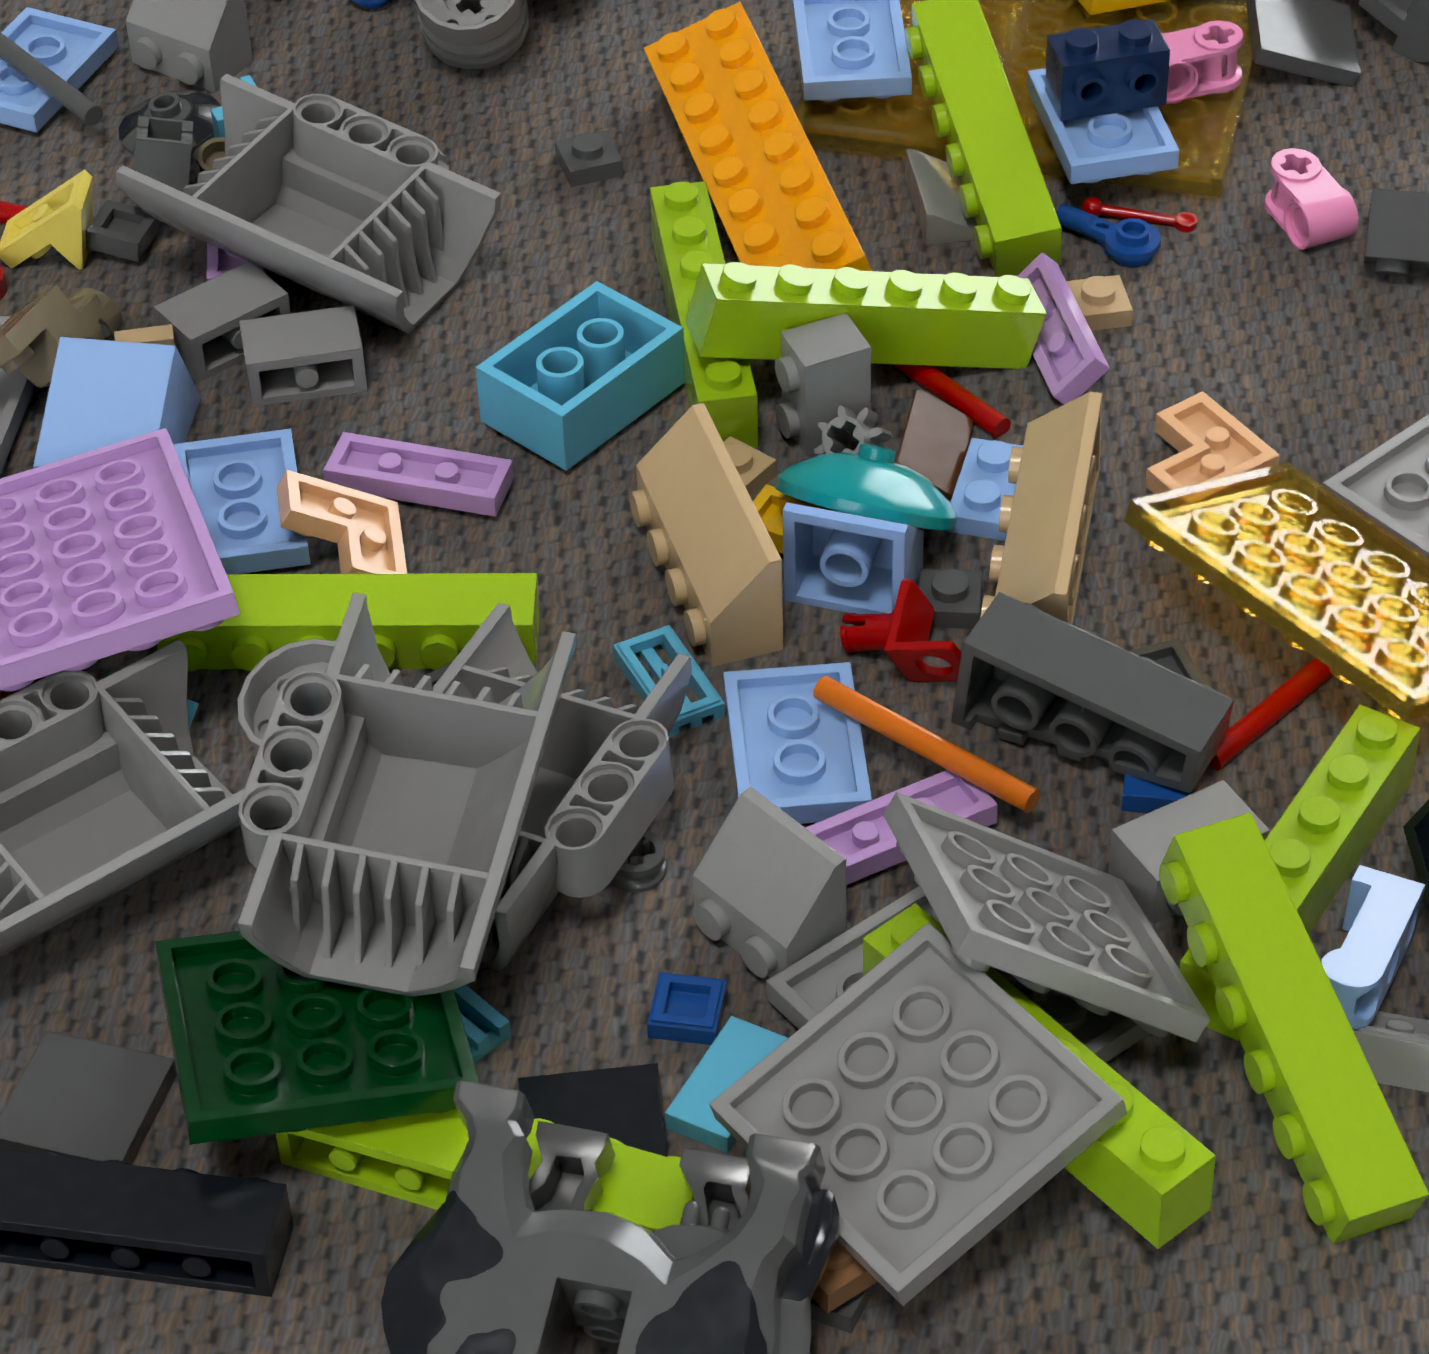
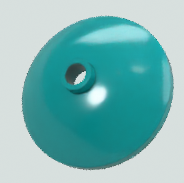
M861 443L858 454H820L791 465L777 475L776 490L796 499L836 511L933 530H953L957 521V514L944 495L928 478L906 466L894 463L897 451L889 448Z

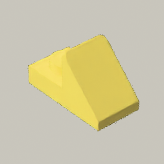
M84 169L7 220L0 240V259L12 269L29 257L33 259L40 258L53 246L78 270H83L90 250L86 249V229L93 221V177Z

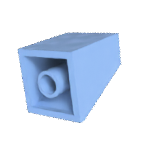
M60 337L33 467L37 468L163 428H167L173 444L185 443L201 396L176 346Z

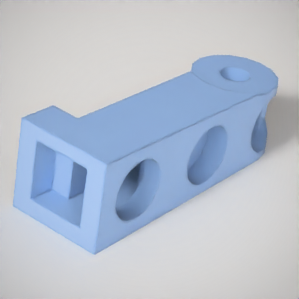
M1359 865L1352 878L1342 927L1343 930L1349 931L1341 949L1328 952L1321 961L1352 1029L1368 1026L1376 1016L1415 935L1426 885Z

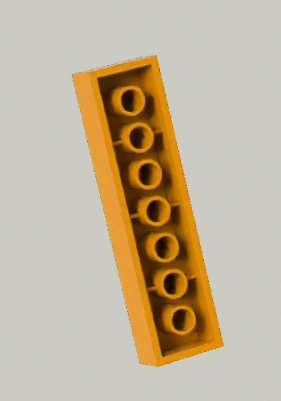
M741 2L716 10L708 17L677 32L668 33L657 42L644 47L702 179L706 182L707 190L740 263L751 266L773 267L798 265L803 268L836 270L842 267H850L859 271H872Z

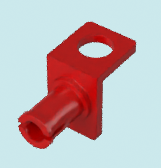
M902 579L892 613H846L843 616L842 621L844 624L854 625L840 626L841 643L847 653L885 651L905 678L911 682H957L962 652L952 641H928L934 617V607L913 579ZM924 656L941 658L951 664V666L936 667L923 662Z

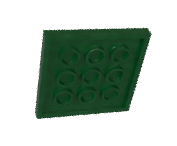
M239 931L156 941L157 965L189 1145L215 1141L224 1142L237 1138L283 1132H299L306 1129L358 1122H374L380 1119L418 1114L443 1113L456 1110L453 1098L457 1081L463 1080L480 1083L454 989L441 993L411 997L303 977L261 953L242 937Z

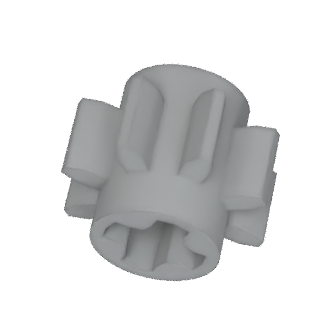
M840 405L838 406V417L832 419L829 423L819 422L817 425L823 431L822 445L815 448L814 453L816 455L827 453L858 454L861 443L885 447L884 442L893 436L891 432L883 428H873L878 414L865 407L856 418L851 409ZM852 436L859 440L858 446L854 451L847 446Z

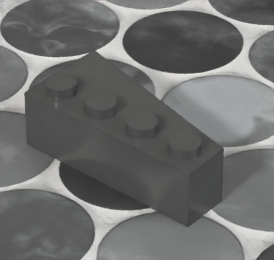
M999 592L963 642L951 723L972 730L976 722L999 728L998 734L1000 739L1021 745L1024 744L1028 737L1057 745L1059 756L1079 762L1091 755L1108 759L1112 770L1115 772L1191 793L1225 740L1234 699L1217 692L1208 685L1197 683L1162 667L1147 657L1138 656L1101 639L1088 630L1077 628L1053 617L1034 605L1023 603Z

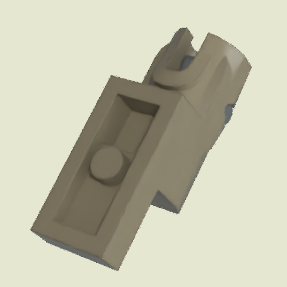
M56 284L18 309L0 327V367L6 374L18 368L36 387L50 386L60 337L115 341L114 331H118L123 324L121 310L109 296L99 290L83 288L78 294L67 298Z

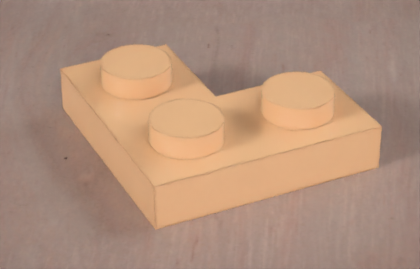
M1203 391L1156 413L1155 432L1179 453L1147 468L1145 487L1182 519H1186L1278 473L1280 454Z
M290 470L285 471L277 485L281 528L292 530L302 536H313L337 543L341 574H407L398 502Z

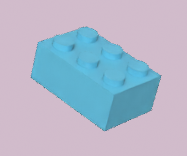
M596 281L476 366L481 422L567 471L685 383L683 327Z

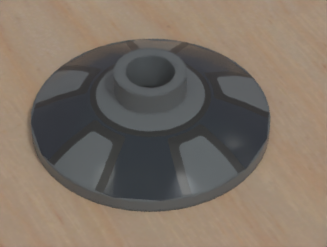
M177 90L163 92L146 99L132 108L122 119L118 136L124 149L134 156L138 115L193 121L191 153H193L204 142L215 138L210 109L221 107L216 98L200 91Z

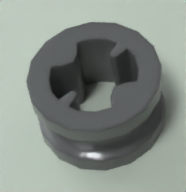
M646 830L611 883L618 889L634 893L649 891L658 886L666 874V850L663 840L657 834ZM634 856L643 857V864L629 865V858Z

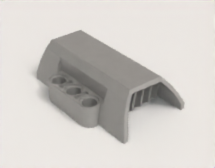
M225 74L220 79L225 127V157L215 159L212 170L201 172L198 175L197 184L187 185L183 188V192L125 166H121L116 171L117 186L135 204L154 218L346 306L354 305L355 310L408 334L459 285L501 207L500 192L438 166V147L432 140L333 96L309 94L293 103L229 74Z
M353 592L326 672L304 670L295 673L285 680L280 688L239 803L238 814L245 852L249 862L256 868L238 921L240 935L257 950L278 964L303 977L411 997L441 993L475 981L574 655L576 633L562 631L557 650L543 669L520 689L498 704L493 703L491 688L485 686L476 699L463 697L461 682L453 681L445 694L434 692L431 676L426 675L421 678L415 688L403 686L401 671L393 670L390 674L377 647L367 605V596ZM293 769H300L297 772H287ZM273 826H283L276 830H265Z
M503 603L496 605L433 686L434 692L445 694L453 681L461 682L463 697L476 699L485 686L491 688L493 703L499 704L538 673L528 657L513 623L510 605ZM678 653L639 709L637 705L633 704L615 709L609 697L587 701L585 690L581 689L561 694L480 965L497 971L506 967L558 892L567 896L581 898L597 894L607 887L669 799L675 786L668 735L684 703L692 673L690 656Z
M180 640L163 647L98 682L85 671L63 670L51 674L0 700V957L241 826L238 812L244 789L232 794L193 753L187 709L188 657L186 646ZM293 769V770H290V771H287V772H297V771H300V770H299V769Z

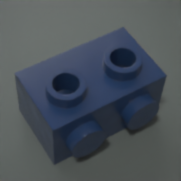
M1154 19L1143 21L1128 20L1117 25L1091 29L1076 28L1066 33L1047 35L1045 91L1060 122L1166 105L1170 49Z

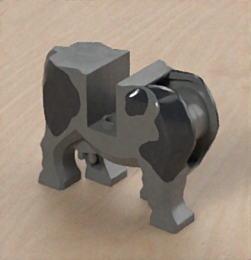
M463 1080L457 1081L453 1100L461 1121L468 1130L469 1140L462 1157L452 1173L445 1202L416 1234L387 1275L381 1300L384 1333L391 1354H571L578 1326L584 1327V1332L595 1339L609 1343H619L617 1354L810 1353V1300L826 1269L838 1240L840 1228V1213L834 1193L827 1189H820L826 1170L820 1146L808 1142L754 1133L749 1138L746 1152L747 1158L683 1147L679 1165L686 1185L694 1196L695 1201L686 1203L680 1225H672L651 1231L614 1213L592 1211L594 1204L603 1192L600 1178L611 1170L615 1158V1152L608 1133L538 1121L536 1138L542 1162L529 1180L528 1172L533 1151L526 1138L531 1133L535 1116L525 1094L513 1089Z

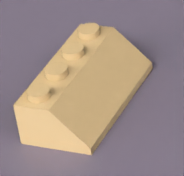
M1088 392L1029 422L1023 447H1012L1008 483L1016 484L1014 496L1003 495L999 532L1007 533L1005 546L995 544L993 546L989 581L997 582L995 596L984 595L980 618L997 594L1001 592L1023 603L1034 605L1041 611L1073 625L1100 471L1102 393Z
M705 404L692 405L636 465L637 490L629 493V502L636 526H647L648 528L647 542L654 565H665L667 569L665 571V580L672 604L674 606L683 605L685 608L684 623L691 645L693 647L702 645L711 666L714 667L783 650L782 559Z

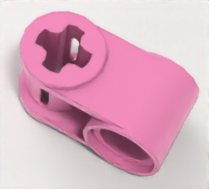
M1218 20L1209 21L1197 27L1161 33L1170 49L1166 104H1174L1212 93H1227L1236 89L1241 84L1242 70L1237 64V50L1242 46L1243 32L1238 25L1229 21Z
M1296 148L1283 149L1272 157L1270 171L1274 177L1273 188L1265 196L1264 208L1285 231L1297 249L1305 250L1347 238L1356 233L1359 217L1354 199L1322 166L1318 157L1311 152Z

